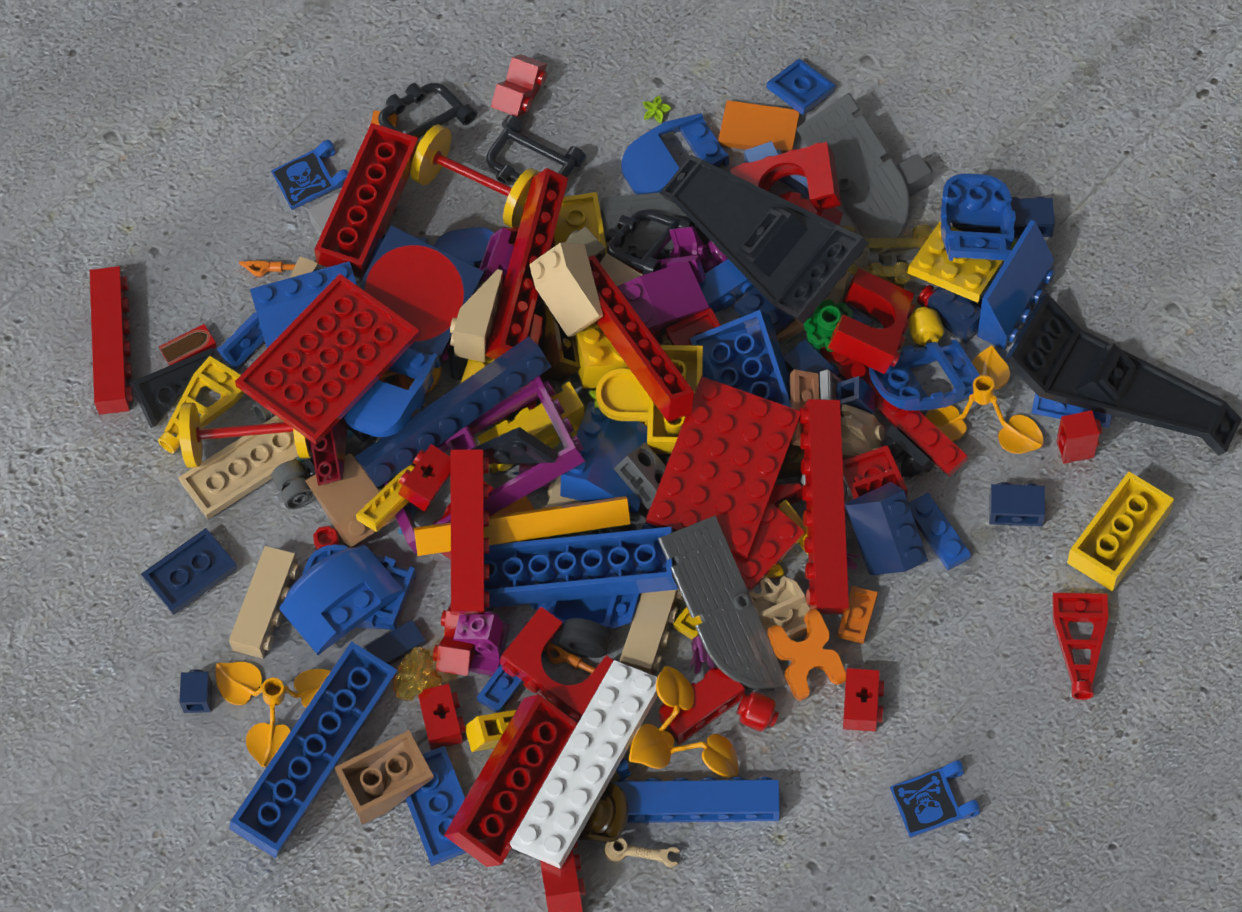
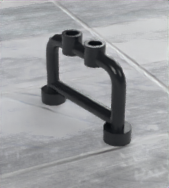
M412 83L405 91L406 96L400 98L397 94H393L386 100L387 106L381 110L378 121L381 126L398 131L389 122L388 117L394 113L396 115L401 114L408 105L422 102L426 95L430 93H439L453 108L407 133L408 135L420 138L433 126L443 125L455 117L466 126L476 119L478 112L471 104L464 105L443 84L429 83L419 87L417 83Z
M507 115L502 122L504 129L486 155V162L489 168L497 173L496 179L508 185L510 181L516 182L521 175L510 165H502L496 161L497 155L509 139L562 165L558 173L565 177H568L575 166L580 167L587 157L581 149L575 146H571L563 155L521 134L520 131L524 127L521 120L513 115Z
M640 210L631 217L622 215L617 226L619 231L611 228L606 235V243H608L606 252L622 263L642 270L643 275L661 269V261L655 258L672 239L669 230L684 227H694L695 229V224L686 216L680 220L653 210ZM642 220H651L669 226L642 259L616 250L617 247L621 248L624 245L626 237L629 233L633 234L636 231L638 223Z

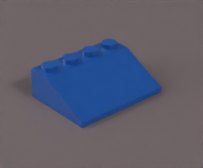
M1030 220L982 299L977 337L1003 350L1006 349L1009 342H1015L1020 332L1018 327L1021 322H1027L1032 312L1030 309L1032 304L1038 303L1043 294V286L1045 284L1049 285L1055 274V271L1052 270L1054 258L1036 222Z
M350 262L250 289L267 348L339 274L357 285Z
M758 310L690 338L692 346H703V377L791 408L790 376L770 315Z
M589 402L576 435L584 448L580 452L585 462L561 475L560 496L583 502L626 496L629 512L637 514L641 500L623 481L614 468L632 451L645 442L647 444L648 427L639 421H617L608 418L599 408L595 409L594 402Z

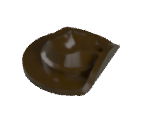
M609 782L577 840L614 842L619 839L626 826L629 813L628 799L621 787Z

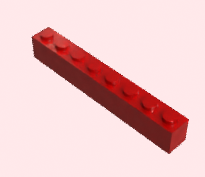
M549 168L534 176L530 184L485 353L486 356L494 360L528 336L539 294L535 288L529 264L551 248L569 179Z
M594 255L588 256L603 317L598 319L596 323L667 422L690 415L694 391Z
M808 399L804 406L800 408L799 418L800 424H803L800 448L804 449L801 473L805 475L802 499L806 501L803 525L807 527L808 536L804 540V551L808 553L809 562L805 566V577L809 579L810 587L806 592V603L810 605V610L816 609L820 614H843L849 608L840 400Z

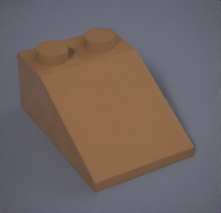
M351 453L345 456L343 480L318 486L316 474L305 480L348 548L375 532L359 522L356 514L380 491ZM394 516L384 526L394 521L396 517Z
M410 730L334 767L339 781L362 825L387 813L434 778Z

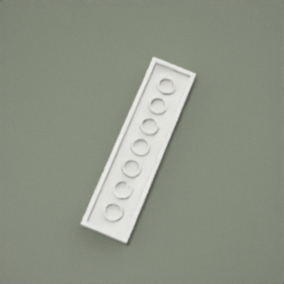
M613 661L510 842L513 849L560 869L562 868L633 741L636 731L642 725L658 696L656 676L618 661Z

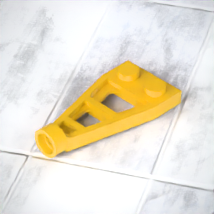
M209 356L193 374L164 430L165 432L158 439V443L172 454L181 446L179 440V412L182 403L193 402L196 404L198 412L201 414V429L234 406L245 394L235 384V381L241 375ZM205 386L221 395V398L209 407H204L196 402L199 391Z

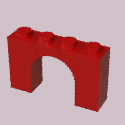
M827 142L814 143L809 147L798 150L793 149L787 153L767 156L761 160L742 163L731 168V174L766 191H769L770 187L782 177L788 175L803 176L807 178L809 198L817 212L841 205L835 157Z
M858 268L848 286L844 301L875 316L884 328L879 329L867 326L843 314L832 333L828 348L885 374L889 366L894 367L899 359L900 352L898 351L905 340L903 335L910 324V321L907 319L912 315L915 305L911 304L914 293Z
M540 607L502 654L499 664L502 665V669L512 677L517 676L524 681L523 684L528 690L533 693H540L555 707L560 708L568 714V717L579 723L614 660L606 655L592 674L579 684L563 685L552 680L543 669L541 655L560 632L563 622L543 607Z

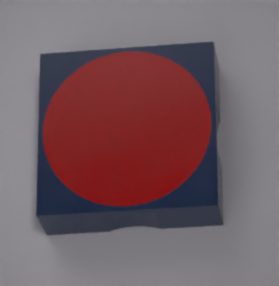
M391 225L359 287L420 330V336L409 348L429 355L438 354L441 361L451 341L452 333H450L452 319L453 317H458L460 308L477 291L483 279L484 271Z

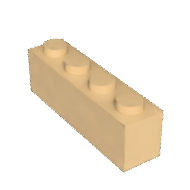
M264 546L229 638L233 651L263 659L266 650L269 651L274 640L273 631L275 626L279 627L283 616L279 609L281 603L283 604L293 579L296 580L300 572V564L297 562L295 553Z
M680 589L641 594L620 663L651 675L654 674V671L660 670L663 659L660 652L662 647H667L671 632L668 631L670 623H674L677 618L678 608L675 607L677 600L683 599Z

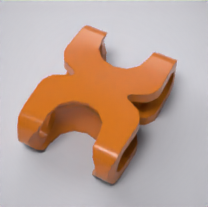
M816 609L809 610L805 614L804 621L807 635L802 642L791 640L783 627L779 625L769 627L767 633L776 657L780 660L791 661V664L785 670L784 676L794 698L798 701L805 700L809 696L810 690L807 683V675L812 668L823 670L833 684L840 685L846 682V672L838 653L834 650L823 649V646L829 640V631L820 612Z

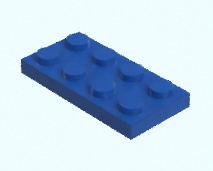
M445 746L422 754L434 778L405 799L431 866L467 853L444 836L465 800Z

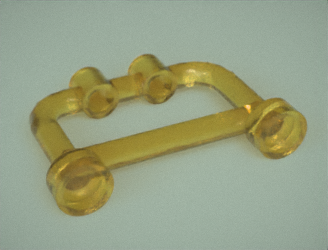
M922 224L913 229V237L864 238L869 243L865 248H919L920 250L933 231L930 226ZM842 226L843 228L857 234L856 229L854 227ZM853 262L848 269L853 275L860 268L882 279L894 276L895 281L899 284L907 283L910 280V276H913L907 273L909 266L905 262L896 263L894 266H883L875 262L871 263L868 267L858 266Z

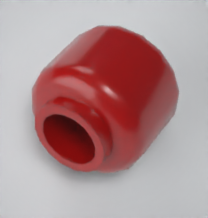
M756 691L749 695L745 694L736 711L741 724L758 732L764 731L767 726L773 727L779 716V712L775 711V700Z

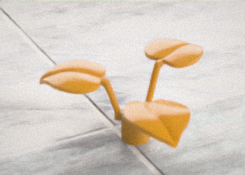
M993 346L983 350L972 361L980 376L973 381V394L969 396V401L963 413L959 415L958 409L950 405L944 408L931 409L925 415L930 422L954 442L966 433L967 427L962 420L966 418L973 402L976 401L980 405H987L991 402L1001 425L1004 427L998 433V441L1003 449L1010 453L1022 454L1040 449L1043 446L1042 432L1032 419L1024 415H1014L1008 423L1004 420L997 403V397L994 396V390L1000 389L1008 383L1010 369Z
M247 662L216 664L217 687L227 702L233 705H245L250 700L251 695L257 697L262 693L265 703L270 707V725L258 723L248 731L246 736L247 750L261 767L266 768L291 732L286 725H275V706L280 705L284 701L285 694L287 693L294 698L301 697L302 705L307 708L331 670L310 669L300 673L294 680V688L298 692L296 693L290 690L288 686H284L278 678H268L262 684L260 670L253 664Z
M665 666L656 679V691L661 701L669 707H674V710L660 728L652 724H644L636 731L631 744L629 761L641 763L655 769H662L670 763L673 753L703 748L702 760L709 769L728 778L738 776L739 766L736 751L732 743L720 734L710 735L707 738V743L698 742L677 747L673 746L674 738L665 729L677 716L680 708L683 710L692 708L694 692L691 684L681 672L670 666Z

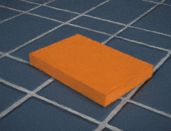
M727 100L718 142L722 147L747 150L772 141L776 150L780 149L782 154L793 150L800 113L794 109Z

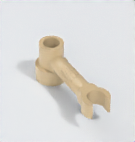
M619 837L614 842H607L603 852L605 858L613 863L620 862L625 856H636L656 860L672 868L676 867L678 863L671 862L667 855L669 853L678 854L680 850L675 847L659 850L630 845L623 838ZM613 845H618L621 851H616Z

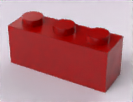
M712 668L705 674L704 679L697 684L691 683L694 692L693 706L689 710L680 708L677 716L666 728L667 731L680 745L741 702L745 695V688L742 684L729 678L719 668ZM664 703L661 705L659 721L662 724L671 715L674 707H669Z

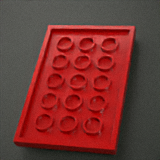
M339 274L235 381L237 388L317 445L420 336V330Z
M701 376L693 396L692 412L684 419L646 522L661 528L672 527L675 532L716 516L731 553L748 558L798 424L800 411Z

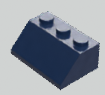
M890 482L844 504L870 575L906 572L928 561L905 492L896 484Z

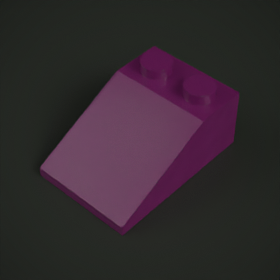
M688 261L639 276L617 286L651 334L709 309Z

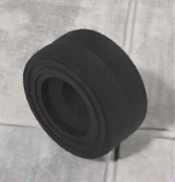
M581 618L567 619L563 624L559 644L563 649L575 655L600 658L607 652L611 633L605 626L597 622Z

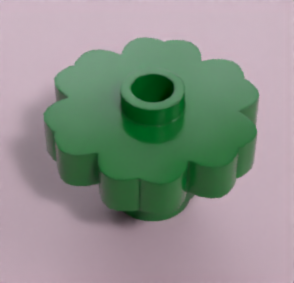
M832 300L822 301L815 309L813 316L804 323L808 342L813 344L816 349H821L825 346L827 351L834 352L828 348L832 333L843 314L853 319V311L845 303L835 305Z

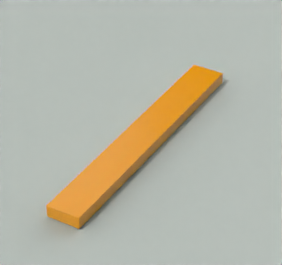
M626 496L490 516L489 527H484V537H489V545L628 525L630 524L628 500ZM451 522L414 528L418 556L451 551Z

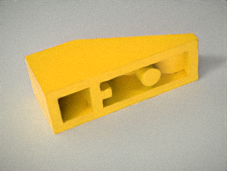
M516 710L477 716L465 726V731L471 752L494 749Z

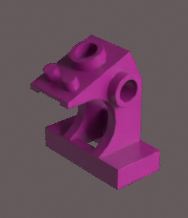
M504 227L492 234L479 266V269L484 271L483 282L487 281L497 269L503 270V275L506 276L514 246L508 243L511 231Z
M694 227L670 229L669 232L674 248L670 250L669 259H660L661 269L688 261L697 282L703 283L706 278L703 265L709 255L707 246L703 244Z
M484 612L483 615H459L453 640L475 645L471 672L490 676L495 673L501 665L499 663L504 653L509 624L503 623L499 616L492 612Z

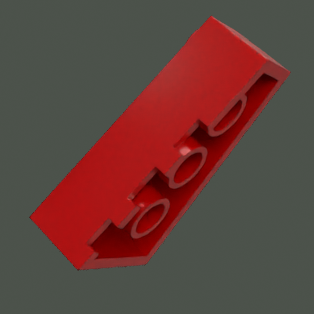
M577 841L561 869L540 860L548 912H583L580 896L586 895L583 878L577 879L576 873L582 871L579 854L573 855V849L578 848Z

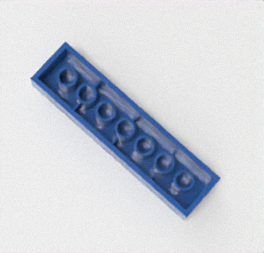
M672 527L489 545V554H484V564H489V581H484V591H489V608L679 590L671 571V567L677 565L675 558L666 559L658 538L674 531Z
M351 641L230 821L229 829L272 857L277 858L335 770L334 767L339 764L395 679L397 669Z

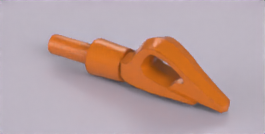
M239 261L241 266L259 278L268 272L282 273L283 270H293L296 265L283 264V261Z
M552 643L546 648L547 657L553 664L566 662L576 669L580 667L591 674L596 669L583 662V658L572 653L570 654ZM550 652H555L558 655V657L553 658Z

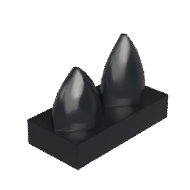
M892 425L886 431L889 437L883 446L888 445L894 460L898 459L905 452L908 453L901 465L902 477L917 475L924 469L929 472L933 468L935 463L895 426Z

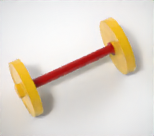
M439 124L430 128L421 139L415 151L410 169L411 179L425 186L435 179L442 167L448 168L507 196L503 212V222L511 228L519 227L532 178L540 172L533 168L526 169L511 188L448 158L452 139L451 131Z
M193 402L182 403L180 407L179 440L183 460L187 468H198L201 466L204 439L294 432V440L299 458L305 459L312 458L313 456L310 440L285 422L201 429L196 404Z

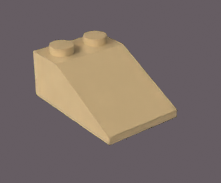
M559 243L529 264L536 290L568 337L574 336L603 317L585 244Z
M497 269L460 308L458 317H453L450 326V333H452L450 345L454 346V356L485 362V353L503 289V270Z

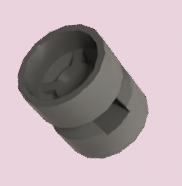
M290 460L280 464L273 470L271 474L277 490L280 491V496L286 508L299 509L308 505L316 498L305 481L308 479V473L302 461Z

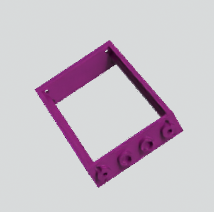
M540 376L466 426L471 428L473 433L476 434L539 397L565 448L558 452L556 462L539 463L489 492V500H483V511H489V516L585 462L580 452L584 450L577 436L572 437L571 432L575 431L567 417L563 419L561 414L565 413L559 400H553L552 398L556 394L548 380L543 382ZM445 441L437 446L443 452L449 449ZM394 477L381 485L382 488H384ZM405 505L395 517L407 544L417 555L414 535L416 525L407 505ZM451 515L433 525L450 523Z

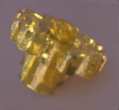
M414 647L410 654L405 655L398 667L399 673L394 678L393 691L396 692L397 698L406 702L413 701L416 694L419 695L424 689L441 685L442 676L438 674L436 669H433L434 658L430 656L429 650L422 647Z

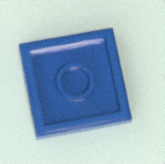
M799 58L769 80L766 88L800 114L804 115L835 92L836 85Z

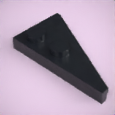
M213 348L130 383L150 428L155 427L166 412L186 390L193 374L209 356H213Z
M521 427L469 449L483 450V457H488L489 464L554 463L558 456L557 451Z

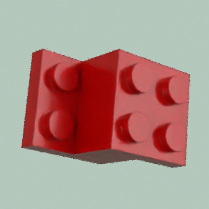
M888 445L843 460V480L847 487V502L890 482L903 489L907 498L908 489Z

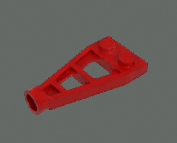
M1053 592V624L1071 680L1072 697L1077 700L1091 699L1094 696L1093 680L1108 622V595ZM1069 622L1092 623L1093 631L1089 640L1073 639L1068 627ZM1090 649V663L1088 665L1075 664L1072 650Z

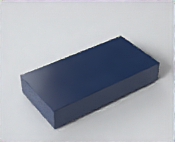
M410 620L365 647L368 652L391 665L426 645V640L413 620Z

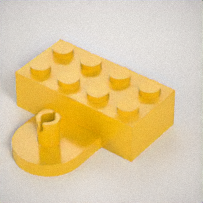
M660 345L695 393L701 376L703 377V346ZM615 369L606 373L596 387V401L601 412L608 418L617 421H648L647 445L655 454H671L686 416L667 422L630 369Z

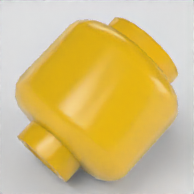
M928 307L918 308L912 312L908 319L910 321L908 328L912 340L918 345L926 346V343L938 342L944 334V327L939 313L934 309H929Z

